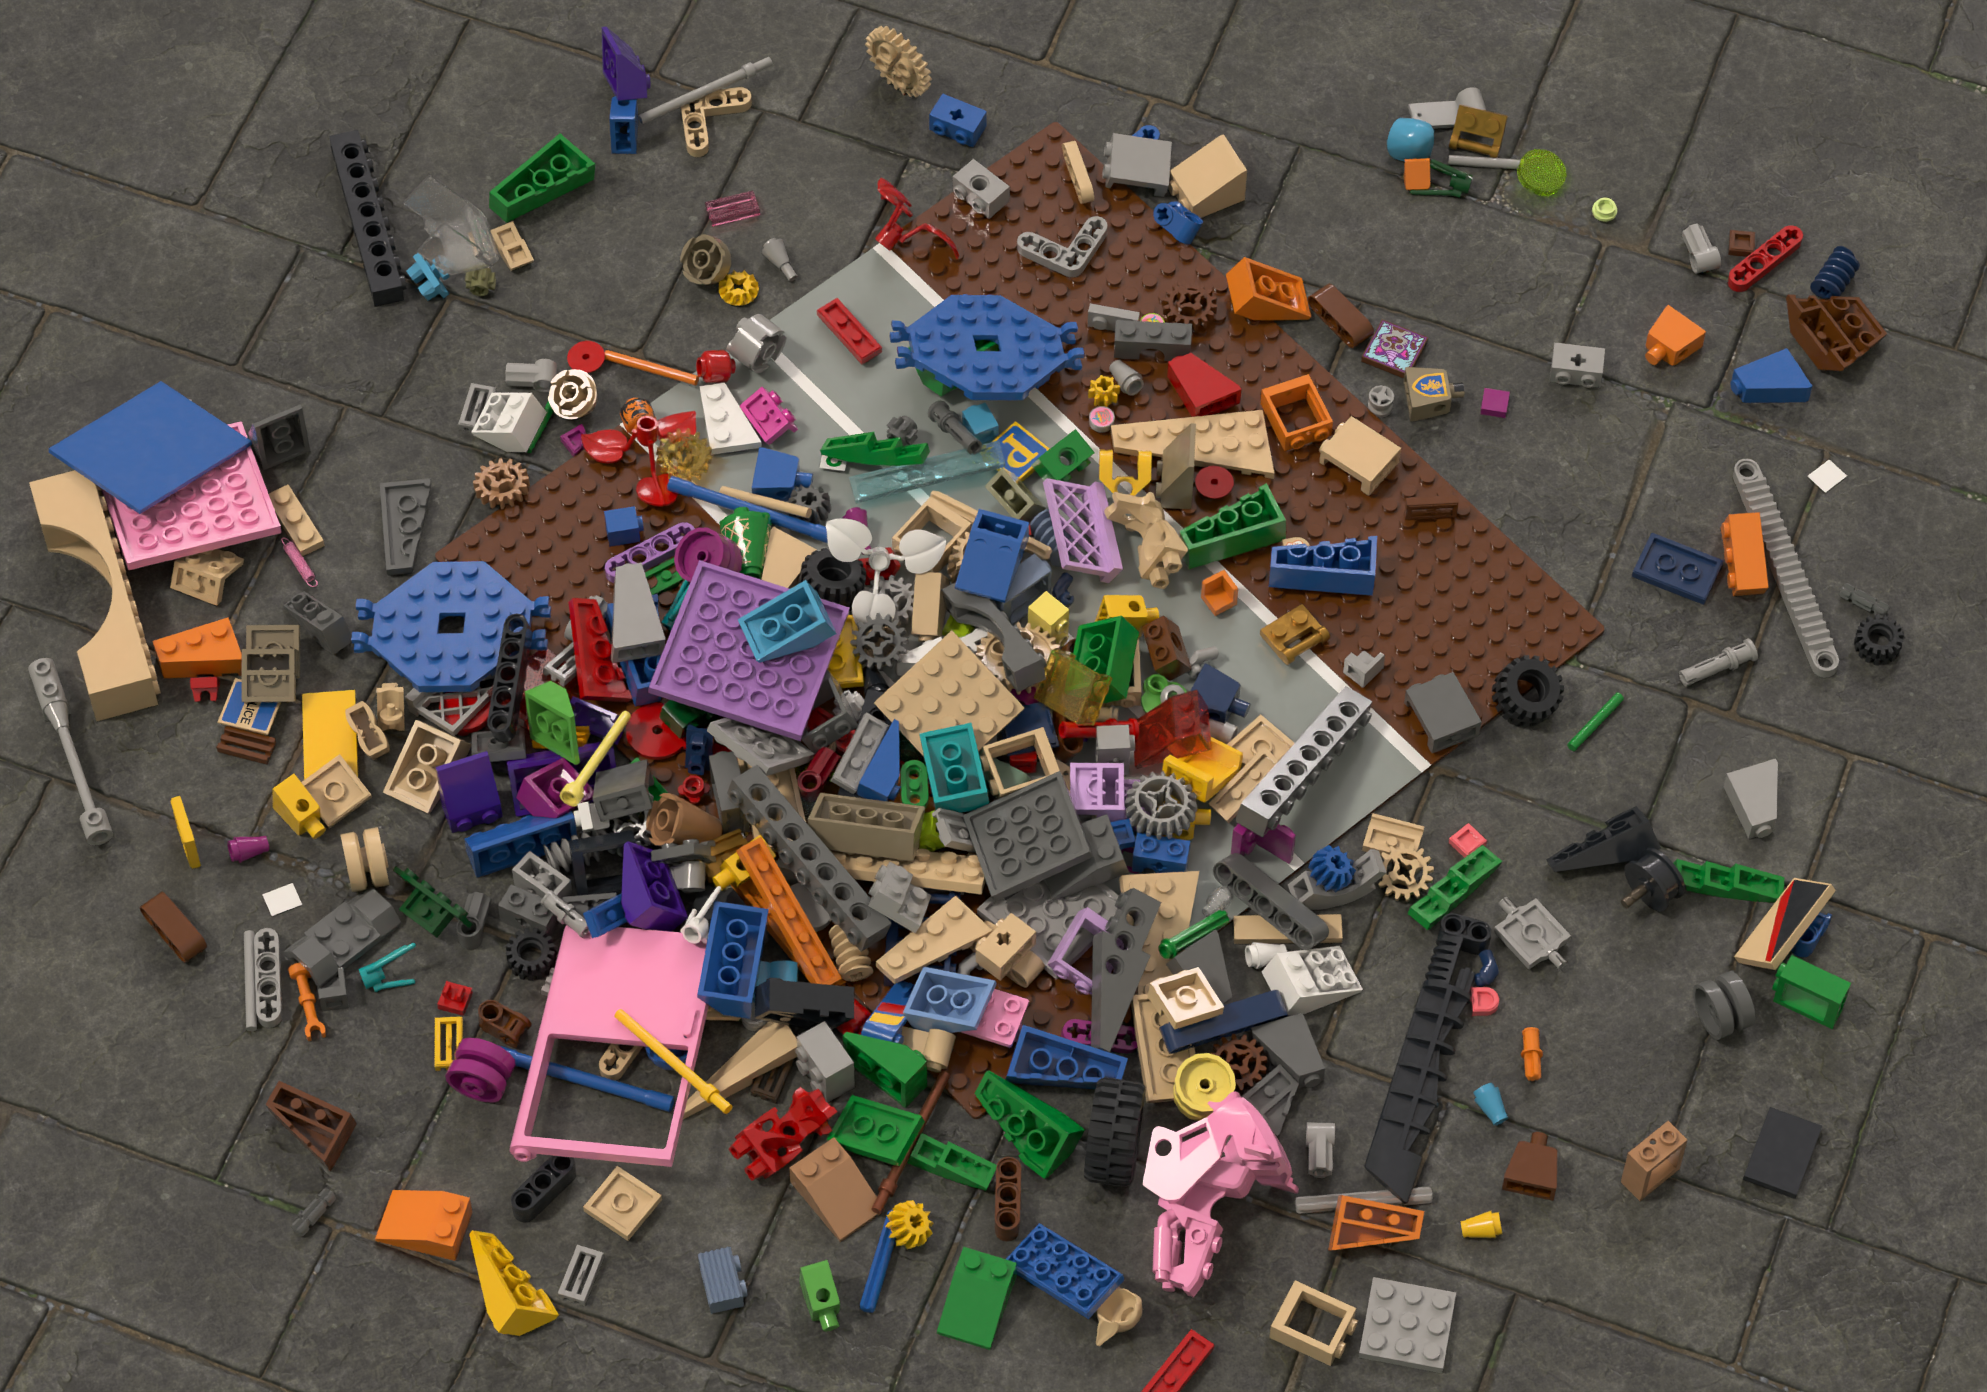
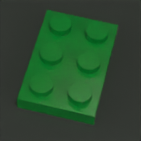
M852 1095L834 1125L833 1131L830 1132L827 1141L834 1137L844 1150L900 1167L925 1121L921 1115Z

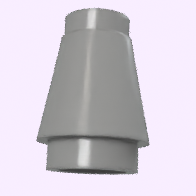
M1116 360L1110 365L1109 370L1117 384L1120 385L1123 393L1135 395L1142 389L1144 382L1141 374L1121 360Z

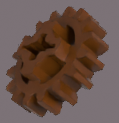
M1183 280L1182 286L1179 287L1173 284L1172 291L1166 290V297L1163 298L1162 304L1163 315L1167 316L1168 323L1174 321L1175 323L1192 324L1194 331H1198V325L1206 328L1207 321H1214V314H1217V297L1212 296V289L1205 290L1204 283L1196 286L1195 280H1192L1191 285H1187L1185 280Z
M1232 1034L1230 1041L1222 1037V1045L1214 1044L1213 1050L1215 1053L1209 1054L1222 1057L1223 1054L1226 1055V1062L1230 1065L1236 1078L1235 1088H1238L1239 1093L1243 1094L1244 1087L1247 1086L1248 1089L1254 1087V1081L1258 1083L1262 1080L1260 1074H1266L1267 1068L1263 1065L1267 1064V1057L1261 1056L1264 1053L1263 1046L1255 1048L1256 1039L1247 1042L1245 1034H1243L1241 1040L1237 1039L1235 1034ZM1233 1061H1237L1238 1064L1242 1063V1066L1233 1065ZM1256 1061V1067L1252 1074H1250L1249 1067Z

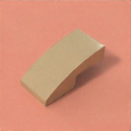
M514 222L490 230V236L510 271L534 262Z

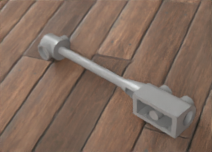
M50 658L35 660L28 667L29 674L45 722L50 720L56 732L59 733L85 809V812L80 816V822L86 840L90 845L104 844L112 838L113 832L106 811L102 808H96L69 732L68 714H71L54 661Z

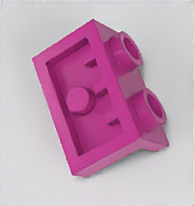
M761 387L739 407L763 440L770 445L788 429L795 433L798 428L793 423L796 420L794 415L787 408L783 409L780 405L783 402L780 396L774 390L769 392L764 387Z

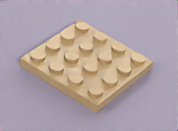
M952 630L874 702L891 722L894 719L899 721V731L922 755L923 750L919 733L972 722L979 752L983 746L990 742L1025 709Z

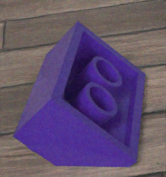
M602 27L603 74L617 100L647 98V89L651 87L650 76L645 73L644 65L640 64L639 56H636L632 48L608 27Z

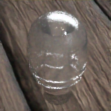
M1219 886L1208 896L1206 900L1207 905L1202 910L1206 917L1218 910L1224 911L1232 903L1234 895L1230 888Z

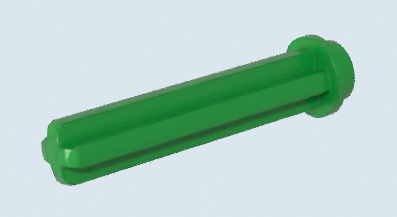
M1218 910L1174 937L1161 940L1158 946L1160 955L1165 959H1173L1177 956L1178 952L1199 941L1212 931L1228 924V913Z

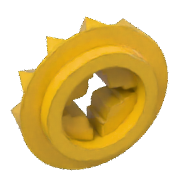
M734 270L732 274L726 275L719 282L721 298L731 305H746L752 302L759 292V285L754 275L747 274L745 270L742 273H737ZM734 284H743V289H734Z

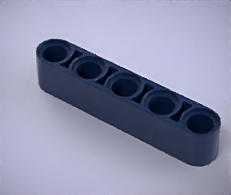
M1272 990L1223 1005V1014L1175 1030L1170 1022L1159 1027L1168 1053L1181 1052L1219 1040L1222 1037L1226 1038L1232 1036V1034L1236 1035L1249 1031L1255 1026L1286 1018L1288 1013L1279 990Z

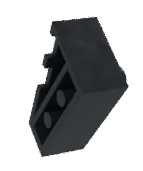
M768 978L765 982L755 987V1018L807 1030L825 1021L832 1030L854 1019V987Z

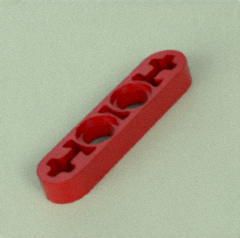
M1792 225L1784 227L1736 265L1729 273L1727 283L1730 289L1736 292H1744L1794 253L1802 243L1803 233L1801 229ZM1776 248L1780 251V254L1774 256L1769 254L1767 250ZM1752 262H1760L1763 268L1754 269L1750 264Z

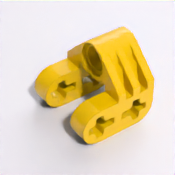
M1099 449V480L1112 493L1118 492L1117 487L1119 483L1123 481L1129 482L1132 485V491L1128 495L1135 496L1151 481L1152 452L1150 450H1138V479H1134L1133 476H1117L1115 479H1112L1113 450Z

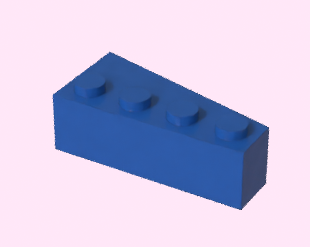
M1370 536L1368 540L1356 541V538L1345 539V543L1330 544V541L1319 542L1316 546L1296 544L1272 547L1269 587L1373 596L1377 536Z
M1023 1025L1005 1080L1013 1084L1096 1089L1097 1082L1101 1078L1122 1079L1128 1058Z

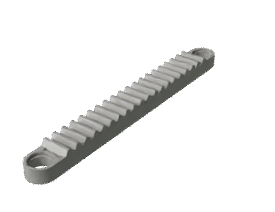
M1741 459L1735 464L1733 479L1747 513L1760 512L1765 557L1811 669L1819 677H1831L1837 671L1839 658L1833 645V638H1830V631L1826 628V621H1823V614L1819 611V605L1816 604L1815 595H1812V588L1808 585V578H1805V571L1801 568V561H1798V554L1794 551V544H1791V537L1788 536L1787 528L1784 527V520L1780 518V511L1777 510V504L1773 501V494H1770L1769 485L1767 486L1766 477H1763L1760 467L1755 461ZM1746 468L1751 470L1753 475L1745 477L1739 471ZM1820 659H1828L1831 661L1832 666L1824 668L1819 665L1818 661Z

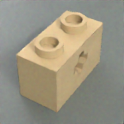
M1010 913L1005 920L1002 918L995 924L993 932L987 938L983 937L979 940L975 947L976 963L1001 981L1036 945V931Z

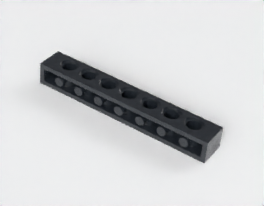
M358 130L329 136L331 151L374 307L403 301V290L407 289L404 275L399 276L398 270H401L398 255L393 256L392 253L393 250H396L393 236L387 235L390 225L388 217H382L381 211H385L382 196L377 197L376 192L379 191L377 178L371 177L370 174L374 172L371 157L366 158L365 153H369L366 139L360 138Z

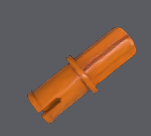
M1528 1027L1524 1031L1522 1030L1524 1050L1521 1052V1057L1524 1059L1525 1076L1528 1081L1541 1078L1540 1058L1543 1056V1051L1540 1049V1031L1535 1027Z

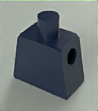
M1205 663L1185 700L1184 710L1225 723L1228 721L1231 713L1245 718L1251 703L1239 699L1241 688L1239 682Z

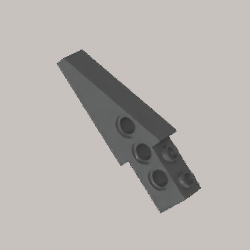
M1135 888L1124 893L1122 892L1118 896L1115 903L1117 910L1114 917L1111 916L1109 918L1105 931L1093 937L1091 1047L1110 1052L1151 956L1143 952L1142 948L1162 903ZM1127 914L1134 919V926L1127 922ZM1117 938L1122 940L1124 944L1123 950L1118 948L1116 943ZM1107 962H1109L1113 966V974L1107 971Z

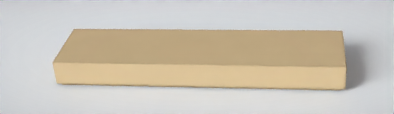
M1341 914L1317 915L1329 928L1328 937L1321 943H1342ZM1260 915L1233 916L1234 944H1252V942L1267 944L1293 943Z

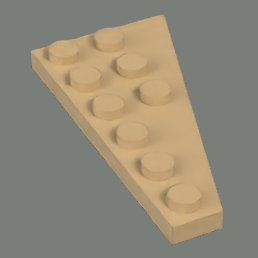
M1263 410L1111 425L1114 452L1138 456V450H1150L1152 456L1162 457L1163 460V450L1191 423H1195L1194 466H1220L1225 469L1242 471L1241 474L1251 475L1252 472L1264 474L1265 478L1274 479V469Z
M1199 871L1122 875L1119 878L1121 893L1135 888L1162 902L1142 948L1143 952L1151 956L1137 986L1135 995L1148 994L1150 982L1161 977L1166 978L1173 975L1166 966V963L1172 959L1163 958L1159 953L1158 946L1161 940L1165 938L1170 939L1189 928ZM1127 914V922L1134 926V919Z

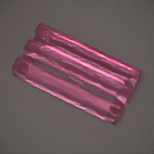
M753 190L705 202L712 227L760 215V209ZM750 200H751V202H747V203H743V204L737 205L738 203H742V202H746V201H750ZM728 206L727 208H723V209H719V210H714V209H718V208H722V207Z

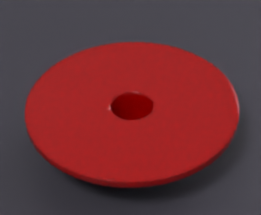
M582 341L575 344L567 355L568 364L573 370H582L586 373L599 369L605 360L603 348L593 341Z
M1220 466L1205 467L1198 472L1195 478V486L1198 492L1211 499L1225 497L1231 492L1234 485L1231 473Z

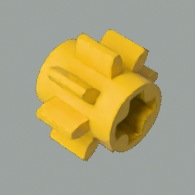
M1100 375L1096 381H1090L1091 389L1088 390V398H1094L1095 406L1108 407L1112 402L1117 403L1120 385H1114L1113 377L1109 378Z

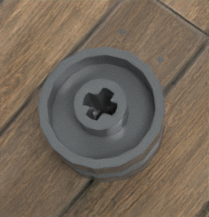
M1731 970L1716 976L1715 982L1709 979L1694 985L1693 998L1697 1013L1706 1031L1714 1039L1719 1040L1733 1034L1734 1029L1741 1031L1755 1024V1009L1751 996L1737 973Z

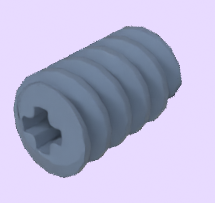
M1045 509L1031 521V533L1034 535L1035 540L1051 547L1050 562L1053 566L1060 567L1061 561L1049 509ZM1063 529L1064 536L1072 543L1074 539H1071V536ZM1068 551L1069 560L1073 561L1076 557Z

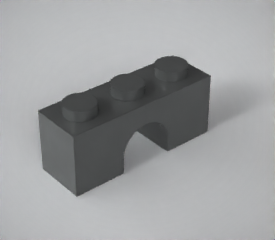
M1116 320L1114 358L1139 359L1140 353L1146 349L1162 351L1165 355V361H1171L1177 356L1189 354L1191 352L1192 324Z

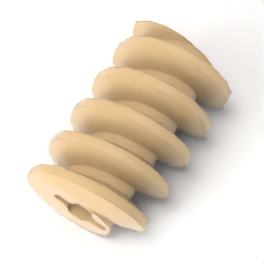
M839 925L833 926L829 931V937L832 940L831 945L834 949V957L836 958V965L839 968L838 972L841 978L845 981H858L871 976L873 968L869 966L871 959L867 957L868 949L861 952L855 945L849 942Z

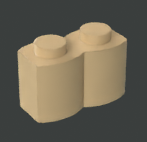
M361 701L345 710L347 722L358 735L359 744L369 758L375 760L390 752L388 739L378 727L373 711L365 702Z

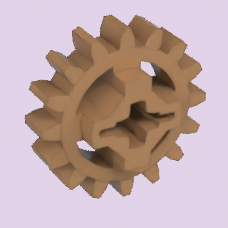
M499 458L496 464L493 461H489V467L481 466V473H475L476 480L473 481L476 497L477 499L481 498L483 505L490 502L491 508L499 504L501 509H504L505 504L508 503L513 507L515 500L522 502V494L527 495L529 493L530 481L526 468L522 469L520 462L513 465L512 459H509L507 463H503L502 458Z

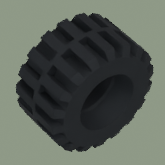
M822 548L821 551L815 550L811 555L805 557L801 565L799 584L806 580L816 590L820 599L849 607V611H852V603L855 596L860 591H864L866 569L863 568L864 564L862 561L842 562L836 559L830 550Z
M1524 655L1520 659H1514L1496 676L1494 680L1496 683L1492 686V692H1495L1492 700L1498 703L1495 708L1498 712L1502 711L1504 713L1502 717L1505 720L1508 718L1512 719L1511 724L1514 725L1521 722L1522 727H1528L1530 724L1535 726L1546 720L1557 710L1564 697L1560 695L1564 692V685H1560V682L1563 680L1562 676H1557L1555 673L1558 669L1555 666L1551 668L1548 665L1550 661L1546 659L1539 661L1540 656L1534 655L1530 659L1529 655ZM1518 680H1525L1534 685L1539 696L1538 702H1530L1520 695L1517 688Z

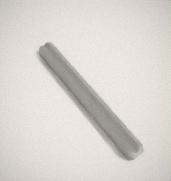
M1431 1187L1413 1188L1409 1202L1406 1204L1388 1190L1305 1196L1296 1198L1295 1208L1299 1214L1336 1211L1338 1195L1395 1206L1426 1204L1432 1202L1433 1194Z

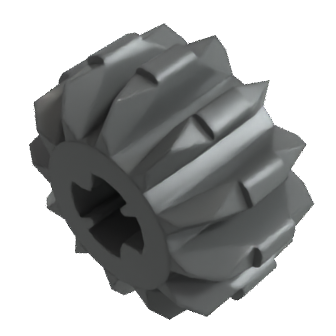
M812 483L809 485V488H804L800 485L799 491L792 490L791 498L788 500V503L812 509L810 518L789 514L791 517L809 523L820 524V520L827 521L828 513L831 511L828 493H824L822 486L814 489Z

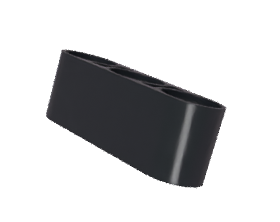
M552 1155L514 1191L511 1196V1204L516 1220L525 1223L532 1221L573 1182L576 1177L574 1157ZM561 1165L569 1166L566 1170L557 1169ZM541 1184L550 1185L546 1189L538 1188V1186H540ZM521 1203L530 1204V1206L526 1208L519 1207Z

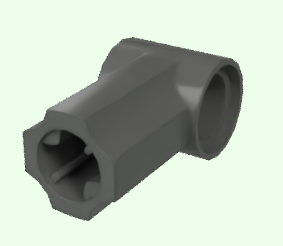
M474 892L468 894L464 910L469 913L466 918L473 925L468 928L460 921L457 923L458 941L467 950L478 948L483 940L482 932L492 902L491 898L487 897L484 893ZM467 931H474V933L470 935L464 934Z

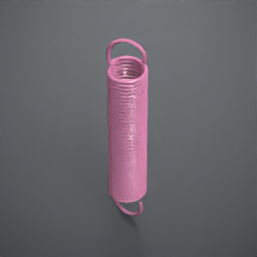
M290 541L286 545L284 544L283 549L304 581L308 584V582L314 580V573L295 544Z

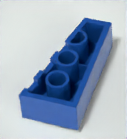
M654 594L652 598L659 617L658 594ZM613 603L607 604L605 621L611 639ZM661 655L620 662L635 707L661 701L660 696L648 693L649 685Z

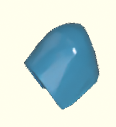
M1415 118L1397 119L1390 129L1387 140V150L1390 156L1404 162L1405 159L1429 158L1434 144L1432 125Z

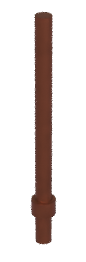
M946 1071L939 1073L919 1113L925 1122L900 1167L893 1165L887 1178L882 1180L878 1188L879 1194L871 1208L873 1212L881 1214L889 1197H893L898 1187L896 1183L950 1078V1074Z

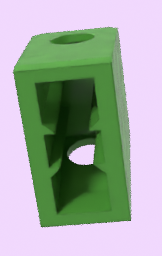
M828 1260L801 1267L799 1283L812 1321L820 1320L824 1332L837 1329L839 1323L836 1315L840 1311V1301Z

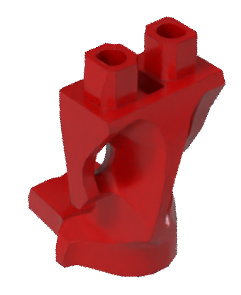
M801 1087L798 1088L792 1095L793 1100L788 1112L779 1119L777 1115L778 1110L774 1107L735 1136L736 1141L729 1147V1151L737 1160L745 1154L751 1159L752 1163L744 1168L751 1181L762 1176L764 1179H767L793 1160L802 1151L799 1144L806 1136L812 1133H818L820 1136H823L833 1131L828 1124V1120L837 1113V1110L825 1101L819 1089L807 1092ZM768 1120L772 1121V1128L765 1132L762 1129L763 1124ZM785 1127H792L795 1130V1135H785L783 1129ZM781 1147L786 1149V1155L782 1157L777 1152Z

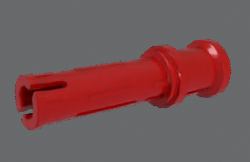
M1109 718L1105 722L1062 721L1059 724V735L1062 739L1096 738L1097 726L1129 725V735H1134L1136 741L1139 736V724L1135 718H1129L1127 721H1117L1115 718Z

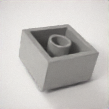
M825 1021L797 1036L795 1052L798 1056V1061H796V1065L803 1076L807 1074L812 1081L810 1082L812 1089H819L827 1103L855 1088L854 1062Z

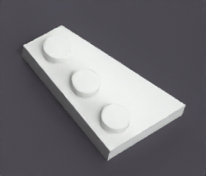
M725 383L700 386L711 455L762 447L761 440Z

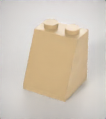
M1223 134L1170 170L1168 189L1171 195L1176 196L1184 207L1202 218L1245 200L1247 169Z

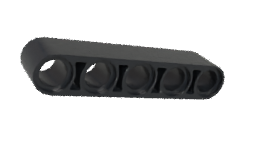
M518 613L508 616L504 622L487 720L488 727L494 738L502 743L511 741L516 735L533 636L526 618ZM523 627L521 631L514 632L516 628ZM519 651L517 655L510 657L512 652ZM515 675L512 680L505 681L508 676ZM511 699L508 704L501 705L504 700ZM505 723L507 724L505 728L500 730L497 729L499 725Z

